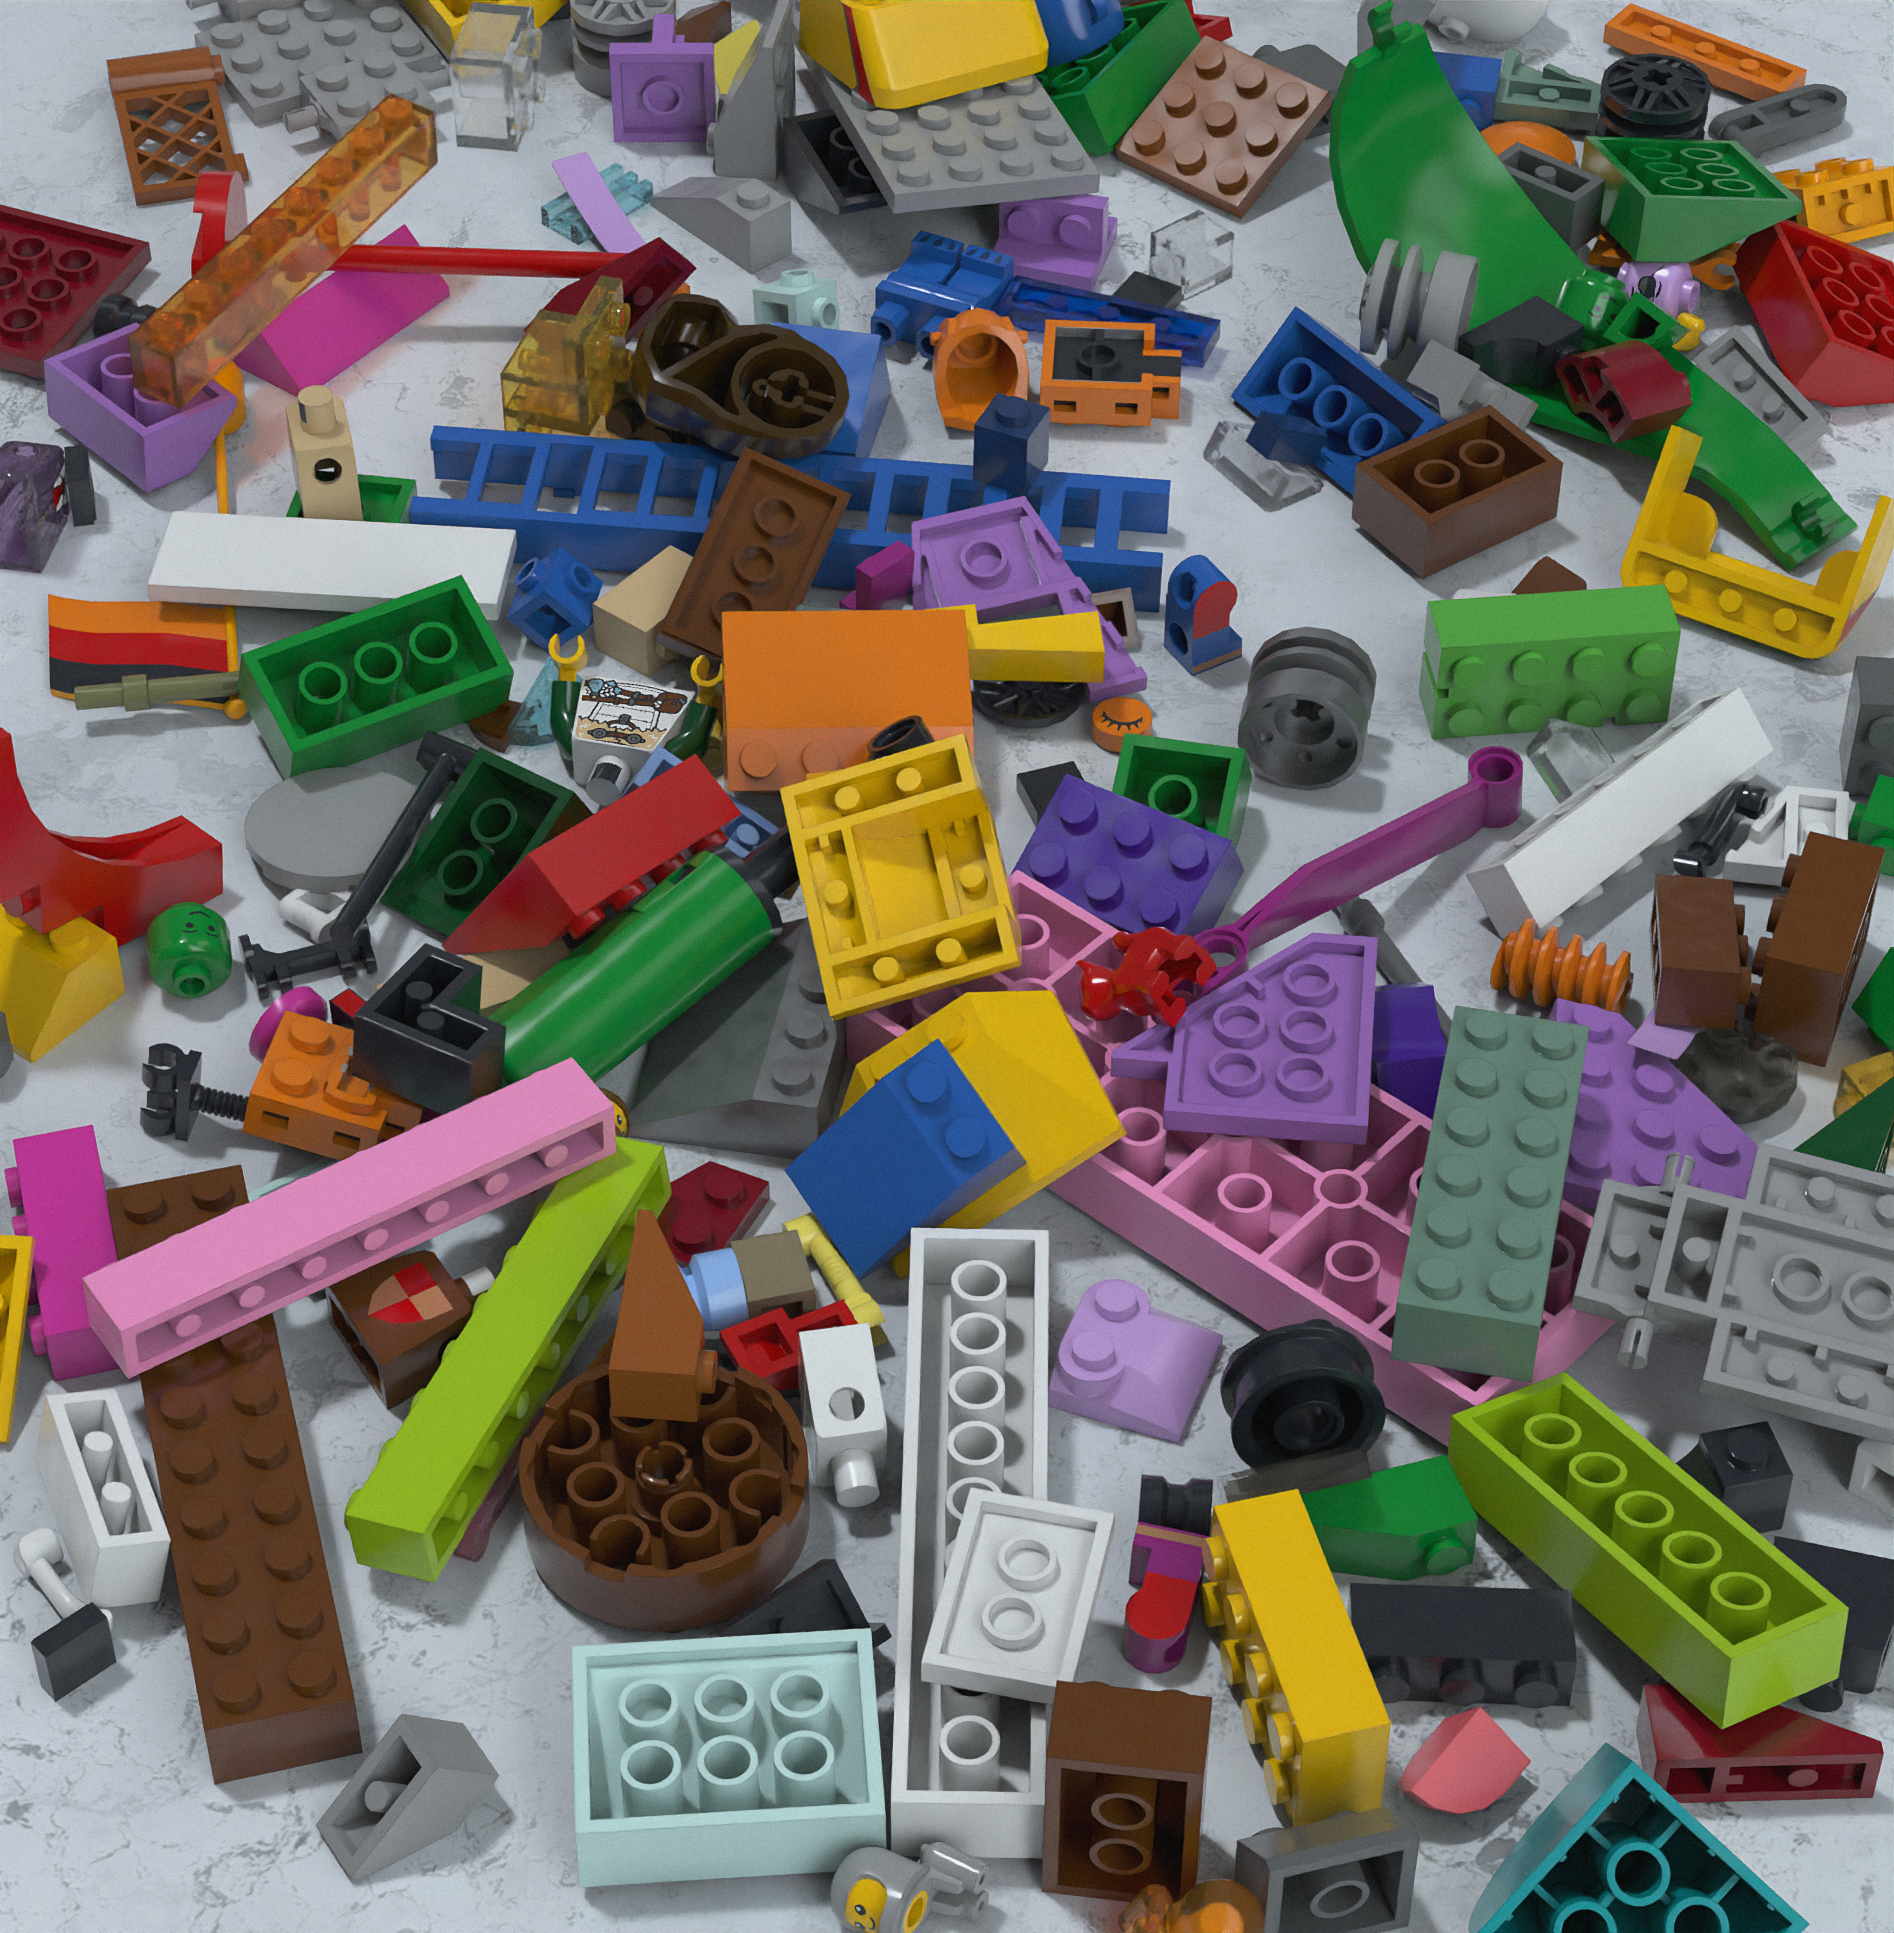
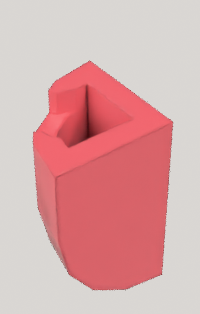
M1478 1707L1444 1718L1405 1767L1399 1781L1400 1790L1409 1799L1421 1806L1446 1814H1463L1486 1809L1504 1795L1530 1764L1531 1760L1483 1708Z

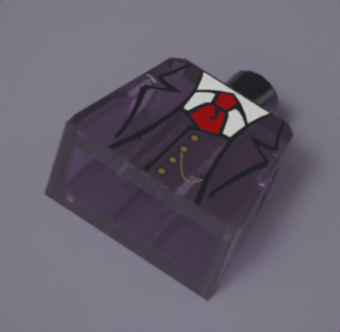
M8 441L0 447V569L42 573L69 517L64 451L58 445Z

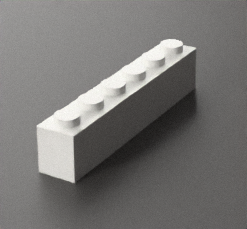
M1740 687L1699 699L1468 872L1466 877L1501 939H1505L1511 931L1517 932L1528 917L1536 920L1535 939L1540 938L1546 934L1551 926L1559 927L1563 924L1564 920L1560 914L1569 907L1571 909L1578 908L1601 895L1604 890L1600 883L1608 877H1619L1640 865L1643 859L1639 853L1647 847H1658L1680 834L1682 830L1678 823L1686 817L1687 819L1697 817L1715 807L1719 802V798L1716 795L1722 789L1726 790L1729 785L1737 781H1748L1757 774L1754 765L1774 749Z

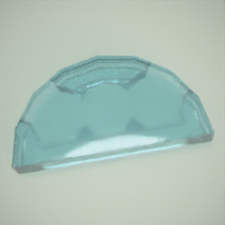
M549 656L507 728L509 745L532 747L555 742L550 729L552 681H558L559 670L554 666L551 656ZM577 674L576 682L582 683L583 679Z

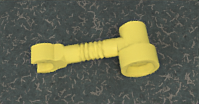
M809 1212L782 1223L783 1232L797 1229L805 1257L813 1256L838 1301L845 1300L858 1324L869 1323L873 1347L888 1342V1337L880 1323L886 1321L880 1307L871 1298L869 1293H865L851 1267L814 1213Z

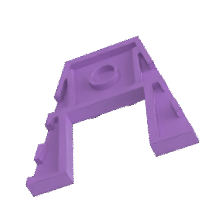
M1025 496L911 522L912 549L915 551L912 577L913 610L975 604L978 623L1057 605L1060 615L1098 611L1105 649L1103 683L1082 682L1089 703L1147 689L1146 672L1141 666L1137 667L1124 648V640L1111 621H1105L1091 600L1092 593L1081 577H1075L1063 559L1062 549Z

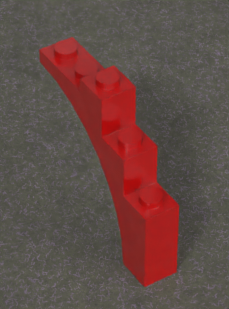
M0 727V904L2 903V906L11 916L20 918L41 935L82 916L114 936L117 946L120 947L147 933L148 927L155 917L171 906L183 902L203 904L223 893L222 843L182 815L142 831L111 837L69 836L47 829L32 811L18 778L12 736Z

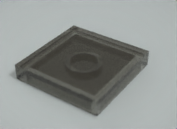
M1347 1445L1219 1476L1220 1479L1217 1480L1222 1504L1295 1489H1298L1301 1495L1372 1478L1366 1452L1355 1446Z

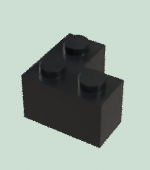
M425 943L354 1014L352 1076L443 1115L467 1105L479 1097L502 1089L506 1026L480 1016L483 966Z

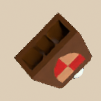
M428 1250L382 1261L326 1287L325 1292L330 1325L385 1408L390 1410L416 1395L420 1389L427 1387L441 1365L445 1348L450 1341L457 1340L472 1317L477 1298L481 1293L488 1292L495 1279L487 1267H482L453 1280L436 1254Z

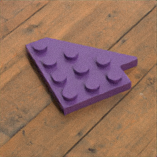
M1311 933L1187 1006L1186 1012L1174 1028L1167 1027L1160 1022L1112 1050L1111 1077L1166 1081L1163 1112L1164 1130L1366 1145L1378 937Z
M1557 998L1549 1015V1020L1590 1026L1562 1199L1572 1204L1596 1209L1604 1178L1637 1187L1660 1186L1666 1164V1156L1673 1152L1681 1153L1675 1174L1677 1177H1679L1685 1154L1695 1160L1696 1165L1693 1169L1689 1185L1745 1199L1758 1145L1665 1056L1629 1045L1627 1042L1637 1030L1620 1013L1604 1010L1590 1004H1580Z

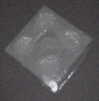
M472 3L449 57L457 147L517 152L524 133L532 131L536 103H543L546 91L545 73L538 72L537 60L540 59L542 53L543 35L542 30L534 26L533 7Z

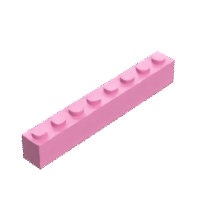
M572 1057L544 1070H539L518 1082L489 1095L479 1097L467 1105L427 1123L419 1124L407 1132L367 1150L359 1151L347 1159L307 1177L299 1178L285 1187L245 1205L237 1206L225 1214L183 1233L175 1234L163 1242L123 1260L108 1264L102 1269L83 1277L82 1282L89 1324L127 1378H132L615 1154L614 1105Z

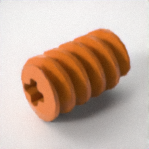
M1530 917L1525 920L1517 932L1511 931L1503 940L1491 970V989L1499 991L1509 983V990L1513 997L1524 999L1533 990L1534 1002L1541 1007L1546 1008L1556 998L1580 1004L1594 1005L1601 1009L1624 1015L1632 992L1634 973L1630 972V952L1623 951L1614 964L1610 965L1606 963L1607 944L1599 942L1589 957L1582 955L1583 936L1575 934L1565 948L1559 947L1558 927L1551 926L1541 940L1535 939L1536 920Z

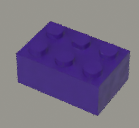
M1066 773L1011 874L1016 870L1023 872L1120 932L1124 931L1131 934L1143 932L1152 927H1164L1176 935L1187 934L1194 938L1204 930L1215 927L1245 870L1231 840Z

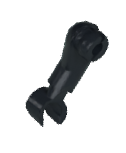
M1737 781L1729 785L1705 825L1689 845L1688 851L1679 849L1674 855L1675 875L1706 878V866H1711L1717 861L1735 832L1742 815L1749 819L1757 820L1761 814L1765 813L1769 791L1761 786H1751L1748 781Z

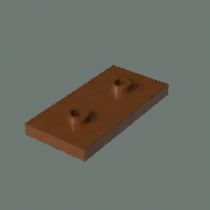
M744 447L660 627L655 642L694 660L700 655H705L710 663V667L720 670L722 663L721 612L799 611V607L802 606L852 494Z

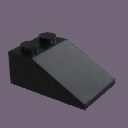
M833 109L783 118L782 172L800 200L836 215L888 206L887 201Z

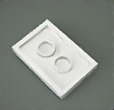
M970 1487L922 1657L921 1681L1053 1705L1057 1680L1077 1682L1114 1534L1115 1513Z

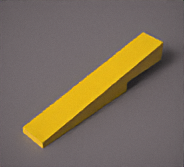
M975 604L924 609L965 610L970 680L1103 683L1105 649L1098 611L978 624Z

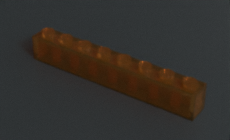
M391 93L377 104L127 337L134 388L179 409L184 407L438 163L435 111Z

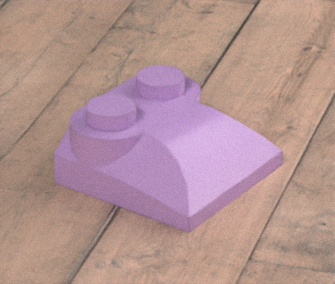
M1119 1279L1100 1281L1089 1287L1082 1296L1059 1346L1048 1385V1407L1180 1444L1221 1349L1223 1335L1150 1307L1148 1296L1134 1283Z

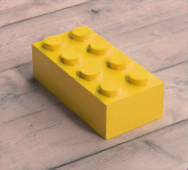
M1295 1489L1213 1506L1211 1537L1203 1538L1202 1555L1208 1575V1582L1199 1585L1200 1606L1207 1626H1218L1223 1639L1220 1643V1657L1227 1682L1230 1685L1240 1684L1245 1700H1242L1241 1710L1247 1737L1251 1744L1261 1743L1267 1757L1263 1765L1264 1778L1272 1803L1274 1805L1284 1803L1292 1828L1324 1821L1329 1816L1342 1811H1355L1359 1813L1381 1808L1391 1722L1299 1490Z

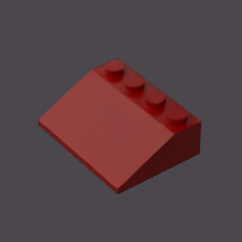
M1787 219L1748 236L1737 250V261L1732 267L1740 282L1739 289L1747 297L1754 311V320L1763 330L1770 345V354L1778 362L1784 376L1808 402L1814 399L1833 407L1894 403L1893 262Z
M694 754L528 853L441 946L445 951L457 955L546 947L567 933H570L574 940H578L592 931L606 918L603 913L604 910L612 907L617 914L622 913L648 892L645 885L649 882L654 881L658 885L686 863L688 858L693 855L695 856L707 845L716 843L724 847L729 842V838L725 835L724 831L742 813L698 756Z

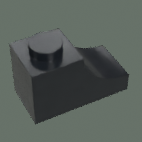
M1535 296L1459 336L1457 353L1480 365L1479 370L1500 384H1522L1542 391L1560 381L1554 368L1560 360L1582 353L1585 325L1539 296Z
M1768 1421L1700 1433L1698 1444L1675 1464L1759 1534L1782 1529L1793 1473Z

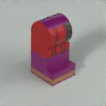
M1138 1521L1132 1543L1128 1583L1141 1585L1142 1589L1134 1593L1126 1604L1122 1638V1652L1126 1661L1135 1669L1145 1673L1161 1674L1174 1669L1183 1659L1199 1600V1585L1203 1583L1205 1576L1202 1540L1209 1536Z

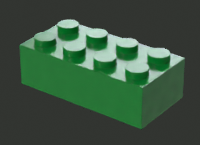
M462 575L242 653L238 691L284 780L314 770L346 767L424 738L428 730L437 733L494 712L499 704L509 700L514 670Z

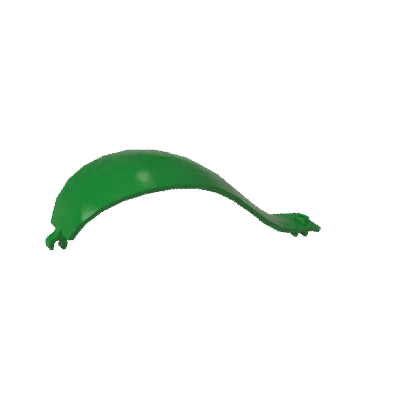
M1391 0L1371 9L1368 13L1367 21L1373 35V47L1350 59L1344 71L1332 105L1329 164L1337 207L1356 258L1364 272L1368 275L1369 269L1373 267L1385 238L1401 242L1399 267L1404 266L1412 244L1421 245L1423 247V272L1432 273L1435 262L1442 250L1478 257L1480 259L1478 282L1467 332L1535 296H1539L1555 306L1566 279L1574 275H1582L1584 270L1588 268L1545 220L1480 134L1447 81L1435 58L1427 33L1419 23L1412 26L1408 20L1395 26L1391 19V10L1394 6ZM1411 338V340L1416 344L1417 339ZM1670 346L1658 351L1669 362L1675 372L1682 371L1686 375L1690 384V399L1693 404L1674 425L1703 437L1690 476L1705 482L1730 502L1789 573L1858 529L1855 521L1844 512L1803 461L1771 428L1674 347ZM1560 381L1542 391H1538L1528 385L1502 383V385L1539 405L1530 419L1532 422L1647 457L1656 462L1659 461L1670 428L1613 443L1605 426L1593 414L1583 413L1574 416Z

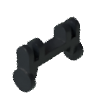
M365 919L353 941L349 944H340L333 940L282 953L263 950L258 943L251 944L248 934L238 936L242 962L246 973L250 972L259 1000L269 998L267 982L275 980L282 995L294 989L292 976L338 966L342 979L356 977L354 962L363 960L367 974L378 971L376 958L371 946L367 919Z

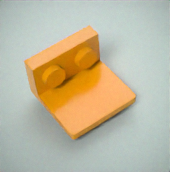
M1841 157L1814 163L1815 170L1801 173L1800 169H1789L1772 173L1803 202L1801 213L1796 215L1797 224L1844 243H1851L1894 232V166H1874L1873 158H1861L1846 162V158Z

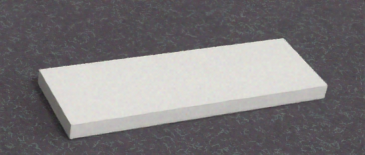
M172 511L147 583L149 599L165 602L359 612L462 575L486 620H498L517 548L516 530Z

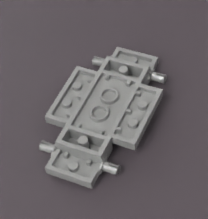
M185 0L190 10L215 2L223 9V14L230 23H221L214 26L211 30L194 34L195 46H209L211 55H221L225 76V85L223 86L255 126L283 118L284 126L289 134L314 126L322 137L333 134L341 145H345L436 117L435 99L429 91L446 86L449 87L452 84L448 68L445 65H441L440 52L395 0Z
M1759 1142L1753 1160L1745 1199L1689 1185L1696 1164L1695 1160L1687 1154L1684 1156L1680 1174L1677 1177L1675 1174L1681 1154L1679 1152H1673L1666 1156V1164L1660 1186L1637 1187L1604 1178L1571 1309L1612 1319L1625 1326L1620 1349L1616 1356L1620 1364L1628 1366L1633 1344L1636 1343L1637 1349L1632 1368H1644L1647 1365V1356L1653 1333L1668 1334L1706 1345L1710 1343L1699 1393L1894 1445L1893 1176Z

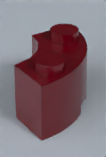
M1628 340L1565 357L1554 366L1574 416L1583 413L1593 414L1605 426L1613 443L1670 428L1671 425H1675L1693 404L1690 399L1691 388L1686 375L1682 371L1675 372L1669 362L1656 349L1642 341Z

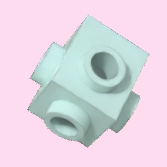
M791 269L781 272L780 280L752 289L755 325L771 324L772 321L839 330L840 309L837 302L836 280L816 278L810 269Z

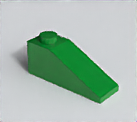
M1446 1454L1299 1491L1331 1572L1409 1581L1428 1575H1446L1460 1567L1473 1563L1478 1517Z

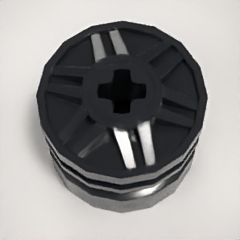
M1655 53L1631 55L1615 61L1604 71L1601 81V98L1598 106L1600 116L1596 125L1595 136L1704 140L1705 131L1703 127L1708 116V104L1712 88L1707 74L1691 62L1675 56Z

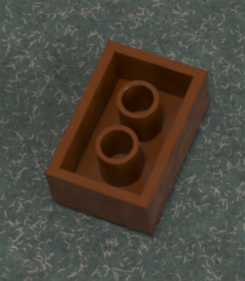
M1488 405L1356 464L1352 519L1420 577L1425 578L1556 518L1563 462L1494 407Z
M1809 831L1802 854H1789L1781 883V890L1788 892L1787 897L1775 895L1766 927V932L1772 933L1773 937L1772 939L1760 937L1753 960L1751 974L1758 975L1759 978H1762L1761 984L1752 983L1748 1006H1745L1743 1020L1754 1022L1750 1049L1826 1067L1867 941L1885 849Z
M1057 1680L1046 1753L1042 1892L1195 1909L1203 1835L1213 1697L1189 1695L1174 1689L1152 1691L1115 1687L1099 1681L1078 1683Z

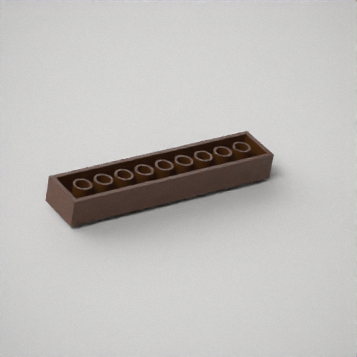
M241 1164L106 1190L118 1261L163 1242L175 1234L183 1233L225 1214L237 1206L249 1203ZM272 1312L139 1374L167 1530L171 1539V1552L214 1785L363 1753L353 1688Z

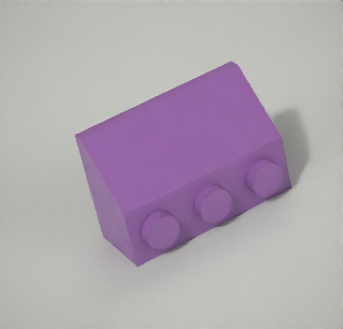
M137 322L44 360L48 416L146 493L165 487L169 483L193 473L237 406L234 394Z

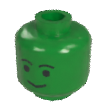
M1585 269L1582 275H1574L1566 279L1554 306L1585 325L1582 353L1591 351L1594 348L1598 349L1614 344L1602 336L1630 300L1623 292L1625 288L1623 282L1606 273L1592 269Z
M183 902L171 906L155 917L149 925L147 932L148 968L155 985L168 994L188 999L202 997L223 986L231 974L232 951L230 930L221 915L201 904Z

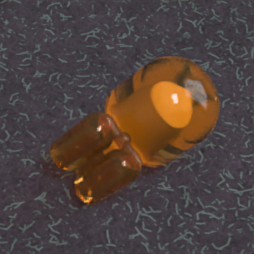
M1225 1878L1209 1879L1201 1882L1177 1902L1172 1901V1897L1165 1886L1158 1884L1148 1885L1137 1894L1118 1917V1924L1123 1933H1265V1916L1258 1899L1243 1884Z

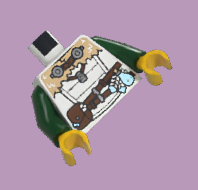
M558 634L553 635L548 647L552 662L556 669L559 670L558 681H552L550 729L561 756L573 762L574 780L580 785L586 786L587 795L591 800L604 806H609L619 800L658 744L682 761L694 754L700 760L703 759L706 755L719 711L718 708L714 707L716 698L723 697L722 663L717 677L713 680L705 681L710 668L708 659L705 655H700L694 660L690 672L692 679L700 688L697 700L695 692L589 674H585L581 683L576 682V675L586 666L588 660L587 649L582 637L578 635V650L575 655L563 658L559 656L560 639Z

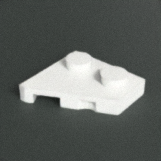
M1787 785L1773 801L1772 809L1765 814H1761L1750 827L1748 839L1739 850L1730 849L1726 854L1722 879L1781 886L1789 854H1802L1809 831L1848 840L1849 792Z

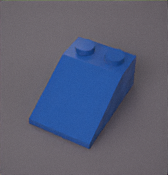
M937 1038L882 1077L784 1171L857 1278L861 1281L911 1245V1228L938 1227L1024 1166L1027 1161L951 1053Z

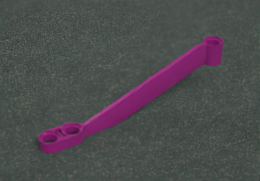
M1489 746L1479 749L1468 760L1467 784L1304 864L1256 903L1235 923L1204 930L1196 935L1193 939L1200 947L1206 948L1209 954L1227 953L1235 957L1236 960L1228 966L1216 967V970L1204 986L1196 985L1187 979L1180 982L1173 991L1183 990L1194 996L1193 1000L1186 1004L1187 1007L1248 971L1249 952L1470 839L1483 826L1487 828H1501L1517 821L1522 813L1523 761L1520 755L1512 749L1503 746ZM1151 1016V1019L1156 1024L1161 1022L1156 1016Z

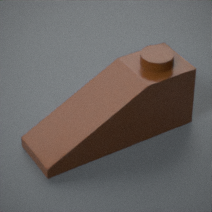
M638 1209L608 1368L612 1416L697 1422L702 1393L714 1394L718 1365L717 1351L705 1350L704 1320L652 1210Z

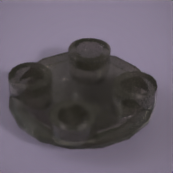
M1736 1017L1733 1030L1705 1028L1704 1032L1695 1035L1689 1046L1677 1060H1669L1726 1116L1739 1125L1770 1117L1787 1105L1797 1089L1798 1054L1795 1049L1787 1044L1780 1043L1769 1034L1744 1027L1742 1021Z

